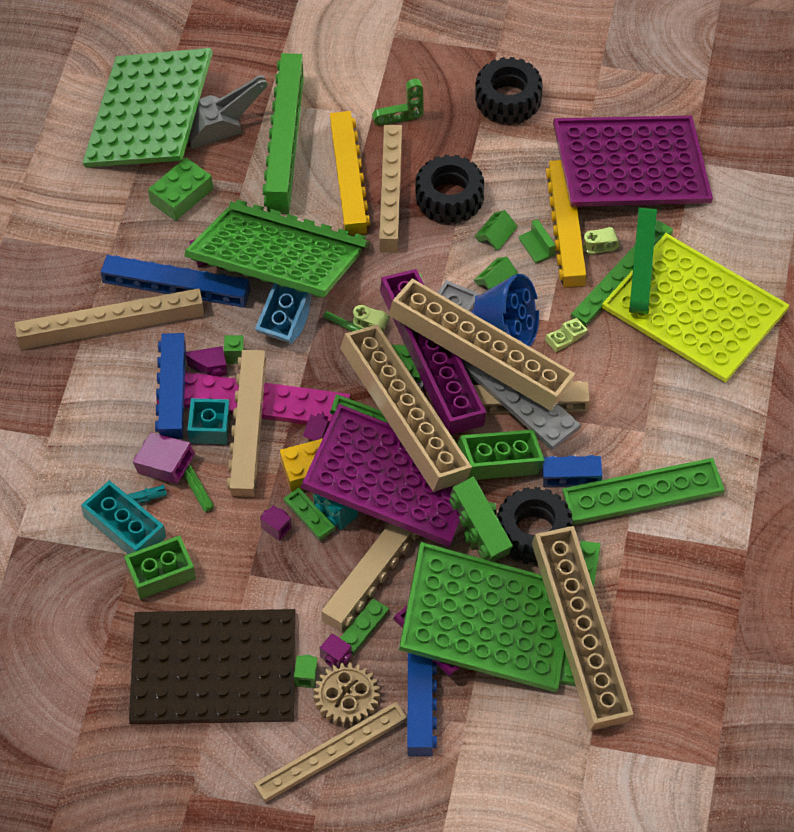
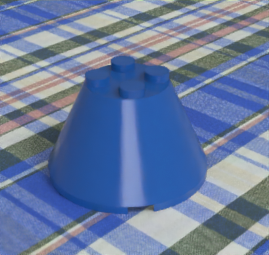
M515 274L481 295L475 296L474 309L471 313L529 347L536 338L539 326V310H536L535 300L538 297L532 281L526 275Z

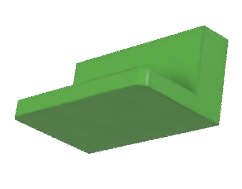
M506 210L494 212L474 237L478 242L488 240L495 250H499L515 231L517 224Z
M538 219L532 221L531 231L519 235V240L537 264L555 256L556 245Z
M498 257L474 279V282L477 286L485 285L489 290L509 277L518 274L508 257Z

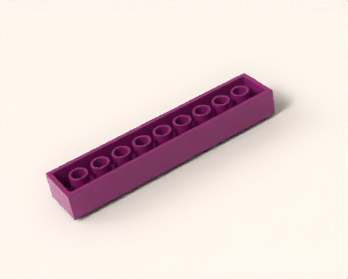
M417 269L381 277L380 293L389 312L393 299L412 278L424 285ZM393 318L438 416L450 435L484 426L486 411L460 357Z

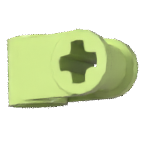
M611 227L587 231L584 235L583 251L589 255L612 252L620 246L615 230Z
M358 305L353 309L354 325L367 328L378 324L382 332H384L390 319L386 312L375 310L365 305Z

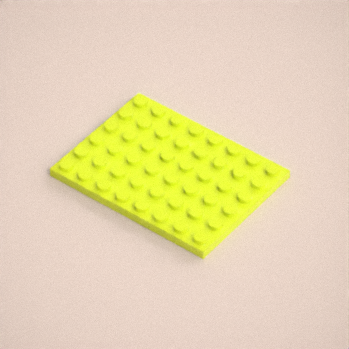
M667 233L654 246L648 314L629 312L633 270L602 303V309L725 383L789 309V304Z

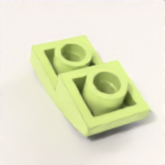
M578 318L563 323L561 329L547 334L545 341L555 352H558L584 336L588 329Z

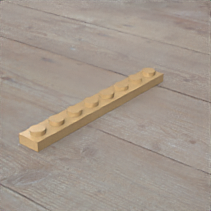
M397 702L255 782L254 787L266 803L405 723L407 716Z

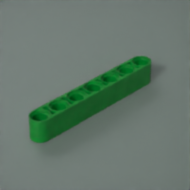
M639 207L630 313L648 314L657 209Z

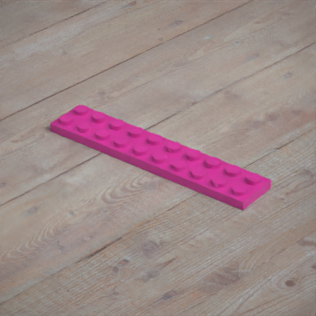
M185 372L184 408L190 409L191 398L229 399L231 414L233 415L234 408H237L235 391H239V385L236 384L235 378ZM265 383L262 419L307 425L310 414L317 416V413L328 416L327 420L331 421L334 415L330 414V410L336 394L351 399V396L346 393Z

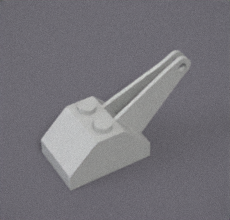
M259 75L222 98L213 95L200 98L188 138L191 149L242 134L238 119L268 86L265 77Z

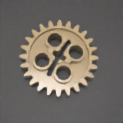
M341 663L339 669L333 665L332 672L326 669V676L320 674V681L315 682L317 688H314V702L316 703V709L320 710V715H326V721L333 718L334 725L341 721L343 727L346 722L353 726V721L356 720L360 723L362 717L367 719L368 713L374 714V708H378L380 687L377 686L378 680L373 679V673L367 674V668L361 671L359 664L352 668V663H349L348 667ZM342 680L349 681L348 683H341ZM360 690L365 691L363 694H358L357 692ZM336 695L337 697L329 698L328 696ZM348 705L353 706L351 709H346L345 707Z

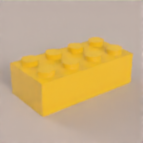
M322 439L280 450L281 464L290 492L297 488H300L302 491L305 490L301 488V485Z

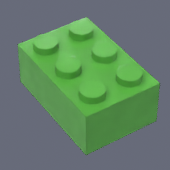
M184 158L148 189L150 203L174 221H177L213 190L212 176L188 158Z
M180 535L124 556L126 568L140 600L196 579L193 563Z

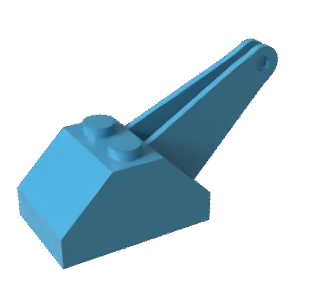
M274 283L255 327L256 332L292 344L302 333L307 321L312 294L298 292L293 288L281 287Z

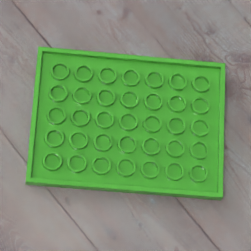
M211 48L116 56L83 159L85 168L182 161L213 52Z
M227 208L185 250L184 257L191 258L193 261L208 263L210 266L222 267L230 272H239L247 277H256L264 282H273L281 287H290L298 292H307L316 297H325L360 256L362 247Z
M420 543L398 650L557 692L564 646L542 575L427 543Z

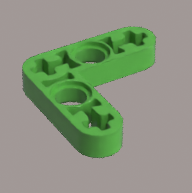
M411 79L406 83V104L376 109L372 113L374 124L380 126L420 118L424 113L421 80Z

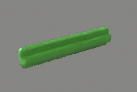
M189 464L183 475L205 512L213 510V503L192 466Z

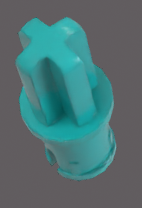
M163 484L149 489L146 487L144 490L130 493L128 496L137 503L145 501L149 503L150 500L166 497L167 493Z

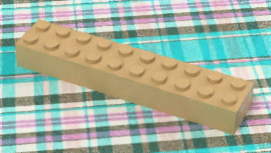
M413 278L392 301L389 316L550 411L554 409L571 386L575 375L574 372Z
M378 324L345 333L340 347L341 351L432 491L435 492L466 481L472 466Z
M571 526L535 534L532 546L589 730L593 731L627 723L634 714L575 528Z

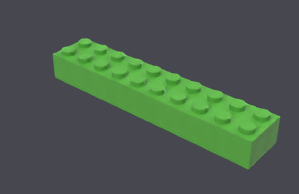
M281 53V60H277V71L279 72L276 74L275 83L278 85L274 87V98L276 99L272 103V111L275 112L271 114V125L273 126L269 129V139L271 141L268 142L267 148L269 156H266V167L268 168L264 172L266 184H263V195H266L264 196V206L267 207V212L273 209L287 215L290 212L304 70L302 54Z

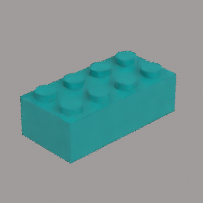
M110 480L81 504L84 518L127 554L158 544L166 538L164 525Z

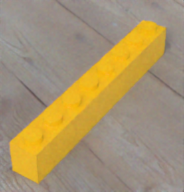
M351 111L330 113L344 230L349 231L348 235H355L356 233L367 234V226H370L369 215H365V212H368L367 201H363V198L366 197L365 187H361V184L364 183L363 173H359V170L362 169L361 159L357 158V156H360L359 145L355 144V142H358L357 131L353 130L356 128V120L352 118Z
M561 160L549 161V168H546V179L550 180V182H547L548 193H551L549 205L553 207L551 221L555 222V225H553V236H557L555 251H559V254L556 255L557 266H561V269H558L559 280H562L563 287L585 286L586 270L577 207H570Z

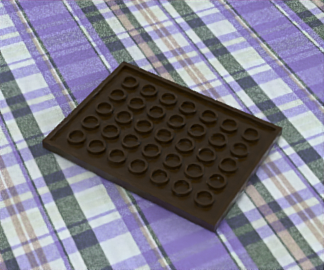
M295 609L135 612L129 724L293 722L295 706Z

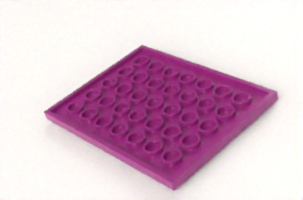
M692 115L554 118L553 126L570 207L712 203L713 197Z
M338 405L302 482V489L448 547L459 523L458 517L460 514L457 509L453 510L449 503V499H451L450 494L454 486L433 492L389 423L344 405Z

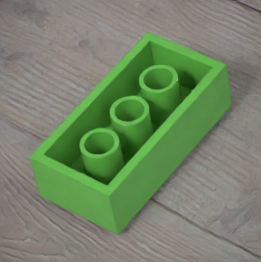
M533 430L461 435L457 444L472 466L468 479L473 476L476 480L537 475L544 463V458Z
M474 476L454 486L450 494L451 499H449V503L453 510L457 509L460 514L458 518L462 526L467 527L469 530V539L472 544H476L479 548V557L496 562L509 555L513 545Z

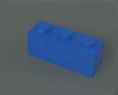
M571 455L567 457H543V487H572L602 480L601 456L588 455L576 457Z

